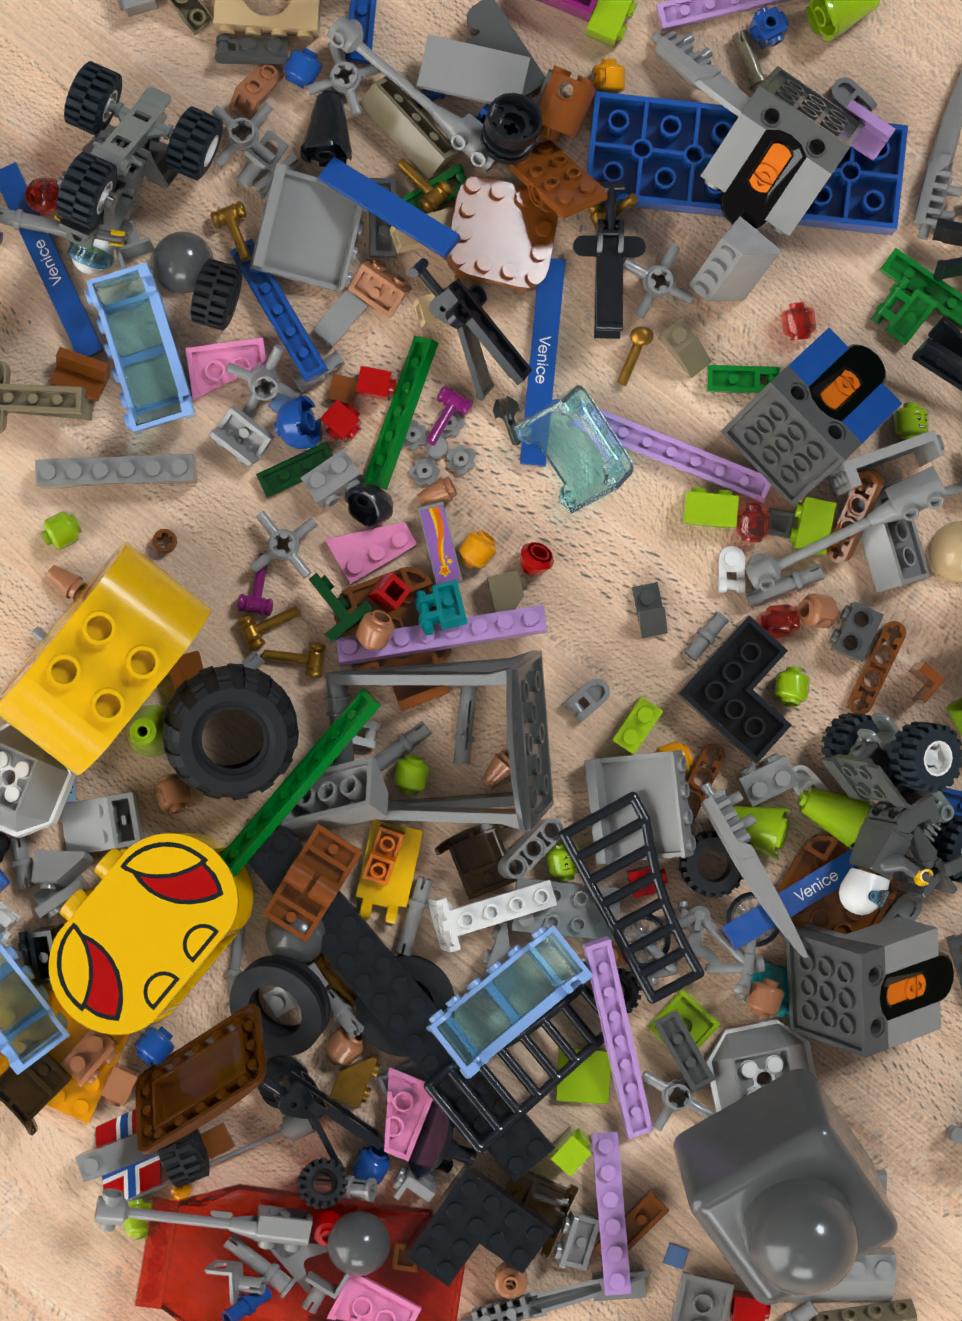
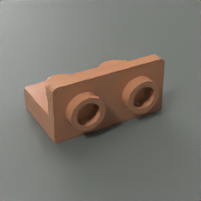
M369 259L361 265L348 290L388 318H391L412 287L407 285L408 282L402 276L393 275L387 271L386 266L380 261Z
M90 1029L60 1065L79 1081L77 1084L80 1087L86 1082L91 1085L101 1074L98 1068L104 1062L109 1065L118 1055L115 1049L120 1043L110 1034Z

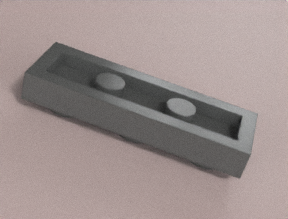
M369 178L396 195V178ZM369 212L370 257L396 258L397 252L389 231L392 225Z
M677 1009L653 1022L692 1092L716 1080Z

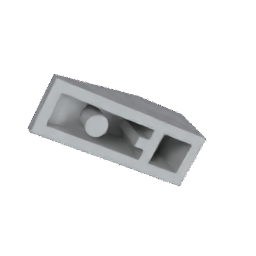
M137 1133L84 1151L75 1158L83 1181L87 1182L154 1156L158 1152L154 1151L150 1154H143L139 1151Z

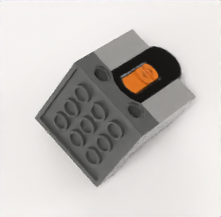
M777 66L758 86L701 174V177L705 179V183L709 187L723 191L720 198L721 211L732 225L741 216L755 229L769 222L772 224L771 228L781 235L787 234L790 236L865 124Z
M898 916L848 934H843L807 923L795 928L808 954V958H803L786 939L790 1031L867 1058L941 1029L940 1001L945 999L951 990L954 980V969L949 956L938 951L937 927Z

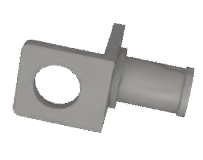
M267 131L260 143L265 146L268 141L273 140L278 144V152L275 154L276 159L273 163L269 165L253 150H245L243 153L248 157L249 161L236 179L248 188L251 187V184L261 170H270L272 166L278 163L289 147L286 142L272 131Z
M129 220V222L133 225V231L129 238L124 241L125 245L115 248L122 270L128 268L126 259L154 250V246L149 238L139 239L135 222ZM130 275L124 276L128 283L132 282Z
M215 1259L205 1268L206 1274L229 1276L230 1305L237 1303L238 1298L244 1295V1292L263 1295L265 1292L266 1284H261L266 1282L265 1278L244 1276L243 1262ZM226 1266L227 1268L217 1269L216 1267Z
M310 1270L305 1281L313 1287L301 1306L307 1311L311 1302H313L309 1313L316 1314L326 1295L334 1299L337 1298L350 1274L344 1273L338 1285L335 1286Z

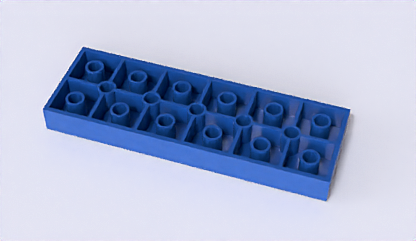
M596 91L586 172L597 182L625 181V192H617L616 204L634 193L638 197V202L632 206L635 208L736 219L741 216L745 220L767 222L765 219L769 213L761 216L750 215L743 212L736 205L732 194L734 180L726 192H723L720 189L715 190L705 183V179L701 177V174L738 119L737 115L718 104ZM888 123L895 128V131L875 160L869 159L851 146L798 225L893 235L898 228L908 125Z

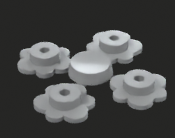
M441 410V411L438 413V418L440 417V415H441V413L443 412V410ZM456 411L449 420L452 424L446 425L435 446L426 442L425 426L419 425L415 420H411L403 447L409 446L411 450H416L418 445L424 446L426 444V452L430 456L424 460L416 459L415 466H412L409 470L410 476L416 479L418 485L425 483L429 486L436 481V476L440 470L435 466L434 459L443 458L446 454L450 461L448 467L451 470L456 469L459 475H465L468 469L475 467L473 460L475 458V451L473 449H465L463 445H458L456 449L449 450L448 442L445 439L450 437V435L458 436L460 433L459 429H462L465 425L464 419ZM460 457H463L464 460H463V461H459V458H460Z

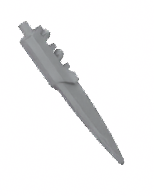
M671 31L665 36L658 32L653 33L651 40L656 44L655 54L658 58L697 90H703L739 117L750 98L721 74L720 69L715 65H711L709 58L713 53L710 48L706 47L701 52L698 50L694 53L691 43L695 39L689 32L683 37L680 35L677 38L675 31Z
M962 70L949 98L933 144L913 221L916 225L920 226L917 237L924 240L928 239L930 229L935 230L938 218L950 221L955 220L956 212L943 210L946 207V197L960 198L962 193V187L950 185L953 179L951 171L962 128Z
M710 782L701 786L700 788L707 798L701 803V806L741 876L786 939L803 958H808L804 945L780 896L752 845L747 844L751 837L747 833L746 828L757 822L752 814L740 820L736 810H734L733 805L744 800L741 793L736 791L726 796L724 789L715 793Z
M652 1272L630 1273L631 1284L648 1277ZM604 1278L543 1293L537 1290L523 1294L515 1299H505L472 1308V1316L461 1318V1321H520L547 1316L546 1312L605 1294Z

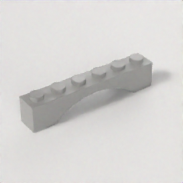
M193 454L35 460L36 486L41 489L107 484L197 483V462Z

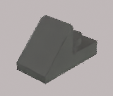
M658 582L632 587L642 638L668 633L665 607L662 605Z

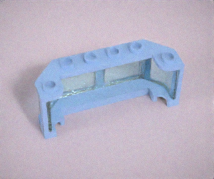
M145 262L87 280L88 289L84 290L89 305L94 304L99 312L100 318L97 319L98 328L101 334H106L108 343L104 344L108 358H113L116 367L112 369V373L116 383H121L123 393H120V399L124 409L127 408V414L123 415L127 429H132L133 433L139 435L141 431L176 420L197 417L192 403L193 397L163 299L159 289L156 287L154 276L148 263Z
M543 925L531 935L533 939L523 947L519 944L506 953L509 957L502 964L499 960L486 970L489 974L482 980L479 977L474 979L466 986L468 992L461 997L456 994L445 1003L448 1007L446 1010L442 1011L440 1009L428 1019L431 1023L426 1029L436 1036L460 1067L459 1071L466 1079L475 1075L480 1070V1067L485 1065L491 1057L567 994L572 993L581 983L584 984L593 977V974L554 925L547 929Z
M0 932V1052L11 1062L9 1063L10 1067L18 1075L69 1037L70 1034L67 1026L70 1024L61 1012L57 1014L48 1001L51 996L44 986L40 985L37 987L32 979L35 976L27 965L21 967L17 962L19 955L11 945L6 947L2 943L3 935Z

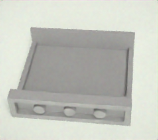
M276 163L272 169L250 269L340 293L344 290V287H349L352 272L348 270L350 262H354L356 259L358 247L354 246L356 236H361L364 222L360 221L362 211L366 212V209L324 184L319 178L286 169L287 165Z
M932 430L843 462L827 476L833 494L836 498L862 485L858 472L910 453H914L918 467H922L943 456L944 443L939 434L936 435L935 431Z
M682 750L584 760L590 814L630 792H636L651 818L658 859L671 857L686 858L694 855L693 851L696 848V841L694 835L691 834L690 825L693 821L691 809L688 808L687 799L690 795L689 784L685 782L684 771H686L687 762L685 756L682 755ZM630 804L593 824V841L595 842L638 819L632 805ZM642 828L595 853L596 865L614 862L644 846Z

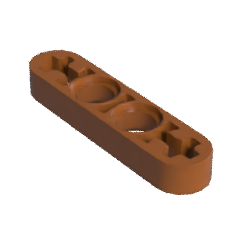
M866 470L859 474L862 485L851 491L834 532L844 528L847 521L855 523L872 512L884 484L883 476L878 470ZM867 477H872L871 482L874 483V486L868 487ZM857 498H861L865 503L863 512H859L855 507ZM864 530L827 547L829 559L835 563H842L851 559ZM838 546H842L841 551L844 553L843 555L839 556Z
M891 621L882 627L848 698V708L852 713L866 714L873 707L906 637V628L902 623ZM896 626L900 636L892 639L890 644L895 645L893 650L890 646L881 644V641L883 639V641L888 642L890 633L887 630ZM879 649H885L889 653V660L885 664H881L876 660L875 655ZM869 672H873L878 676V683L874 687H868L864 682L865 675ZM861 686V688L871 691L873 694L872 696L866 694L863 700L867 704L866 707H860L857 710V704L854 703V699L861 698L863 692L858 691Z
M708 744L702 749L686 781L689 784L690 794L694 795L697 799L695 808L691 809L693 815L692 824L701 808V803L706 798L700 788L701 786L695 783L694 776L699 771H705L709 777L708 782L712 786L725 760V751L720 745ZM716 748L718 750L717 755L720 758L719 760L712 761L710 767H715L712 773L708 768L700 767L699 765L701 761L707 764L709 756L706 755L707 751H713Z

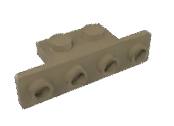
M903 1299L819 1312L818 1315L809 1321H917V1313L912 1299Z

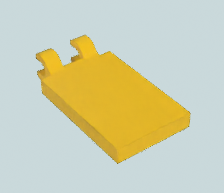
M372 820L356 897L363 898L360 910L362 917L369 919L373 904L388 907L385 922L395 924L399 906L407 908L423 830ZM381 824L405 832L387 886L362 877Z

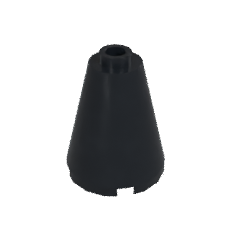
M323 91L316 98L300 147V156L307 163L311 164V160L319 162L320 167H326L333 157L347 164V159L350 161L352 159V148L343 99L335 91Z

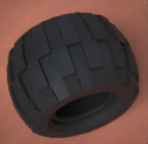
M228 663L227 666H210L200 670L197 675L189 680L186 679L175 690L176 693L172 700L167 703L163 716L162 738L165 754L170 766L174 768L179 778L187 786L203 792V795L220 800L221 797H231L233 800L248 798L249 794L259 790L264 792L275 784L274 781L280 774L286 773L293 761L294 750L298 746L299 730L297 715L285 690L270 675L259 669L245 667L243 664ZM228 709H239L253 715L263 730L264 738L260 751L249 760L239 764L219 765L212 762L205 754L202 746V733L207 722L217 713Z

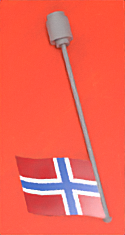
M136 1109L96 1126V1147L137 1133ZM285 1116L282 1118L283 1123L280 1124L281 1130L210 1161V1167L281 1135L285 1139L290 1138L294 1142L316 1132V1129L310 1118L301 1119ZM158 1154L102 1176L103 1190L112 1188L122 1191L124 1193L123 1198H126L127 1203L173 1184L170 1180L161 1183V1161Z

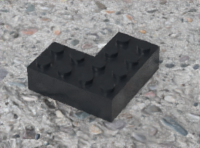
M749 615L744 617L676 693L754 764H757L792 726L790 722L753 690L788 650Z
M465 1163L405 1247V1257L449 1287L474 1250L481 1244L523 1274L554 1230L552 1223Z

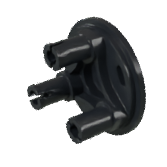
M432 1100L408 1161L411 1172L419 1177H425L436 1169L449 1173L453 1167V1159L471 1166L475 1161L470 1158L476 1159L477 1153L473 1148L462 1146L452 1138L455 1126L434 1100Z

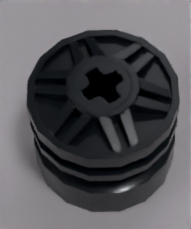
M505 93L493 100L488 108L480 136L482 148L490 158L498 163L510 165L518 164L529 157L533 151L542 124L541 111L536 103L527 96L518 93Z

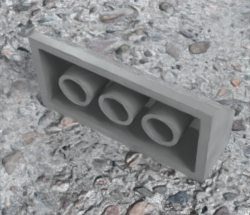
M740 216L718 242L689 285L699 296L704 297L708 301H744L782 250Z
M902 478L884 482L873 510L889 499L885 489L902 481ZM857 498L855 501V507L859 512H863L865 509V503L861 498ZM897 520L864 529L861 540L864 546L865 558L868 560L871 570L872 582L876 587L877 593L931 577L914 520Z
M371 756L328 767L324 774L308 790L307 794L295 805L290 814L284 818L281 826L288 828L296 836L302 837L311 835L318 824L328 830L387 817L388 790L376 759Z
M879 1247L855 1260L847 1276L831 1290L814 1296L792 1295L787 1298V1301H808L809 1299L811 1301H892L896 1285V1254L891 1247Z

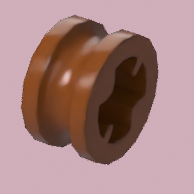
M160 529L153 536V545L161 552H171L177 546V537L169 529ZM164 534H169L168 538L172 537V543H168L167 548H162L163 544L158 543L159 538H163Z

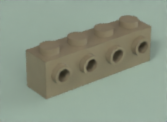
M387 76L374 82L359 102L367 115L374 119L383 129L384 133L399 146L401 151L411 159L419 171L428 179L443 172L459 152L453 148L451 142L402 89Z

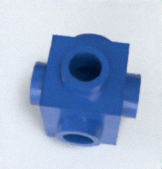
M766 6L754 13L749 31L753 40L758 42L761 49L769 45L773 47L785 39L789 22L783 11L779 12L777 6L770 9Z

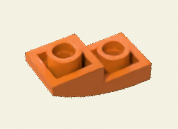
M382 824L380 825L362 876L363 878L387 886L405 832Z

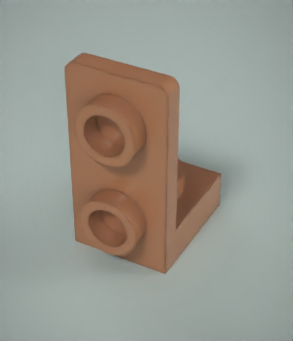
M259 64L236 86L229 108L241 117L250 120L257 113L261 100L283 80L285 74L272 64Z

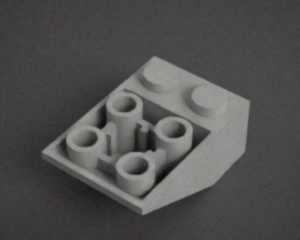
M137 791L65 803L61 813L67 851H85L90 853L110 850L114 847L132 846L145 838Z

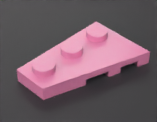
M264 338L185 348L193 400L239 378L225 372L228 362L250 371L256 365H265L267 362Z
M405 522L324 539L350 584L362 579L418 545Z
M389 1067L384 1152L409 1161L433 1099L424 1089L426 1081Z
M350 1275L330 1310L327 1319L344 1321H415L422 1307L366 1276Z

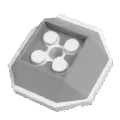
M9 723L0 727V830L14 837L21 838L57 824L77 775ZM15 774L16 779L14 783H12V776Z
M776 1018L725 1028L706 1059V1063L716 1080L710 1083L716 1113L791 1070L806 1069L816 1077L809 1041L800 1034L790 1031L788 1026ZM761 1072H768L770 1075L768 1082L765 1084L757 1083V1076Z

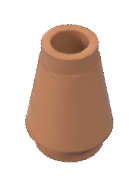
M449 476L446 478L440 477L418 493L417 497L421 506L440 501L444 503L453 500L452 497L457 495V491Z
M53 565L46 574V578L67 599L72 598L75 600L86 586L81 576L56 565Z
M502 750L500 754L496 753L481 779L488 788L493 790L495 786L511 775L509 753Z

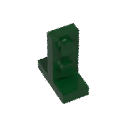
M315 573L309 578L312 585L341 620L325 633L332 644L361 622L364 614L373 611L368 602L365 601L349 614L347 610L351 607L342 596L336 598L331 590L334 588V585L326 575L320 577Z

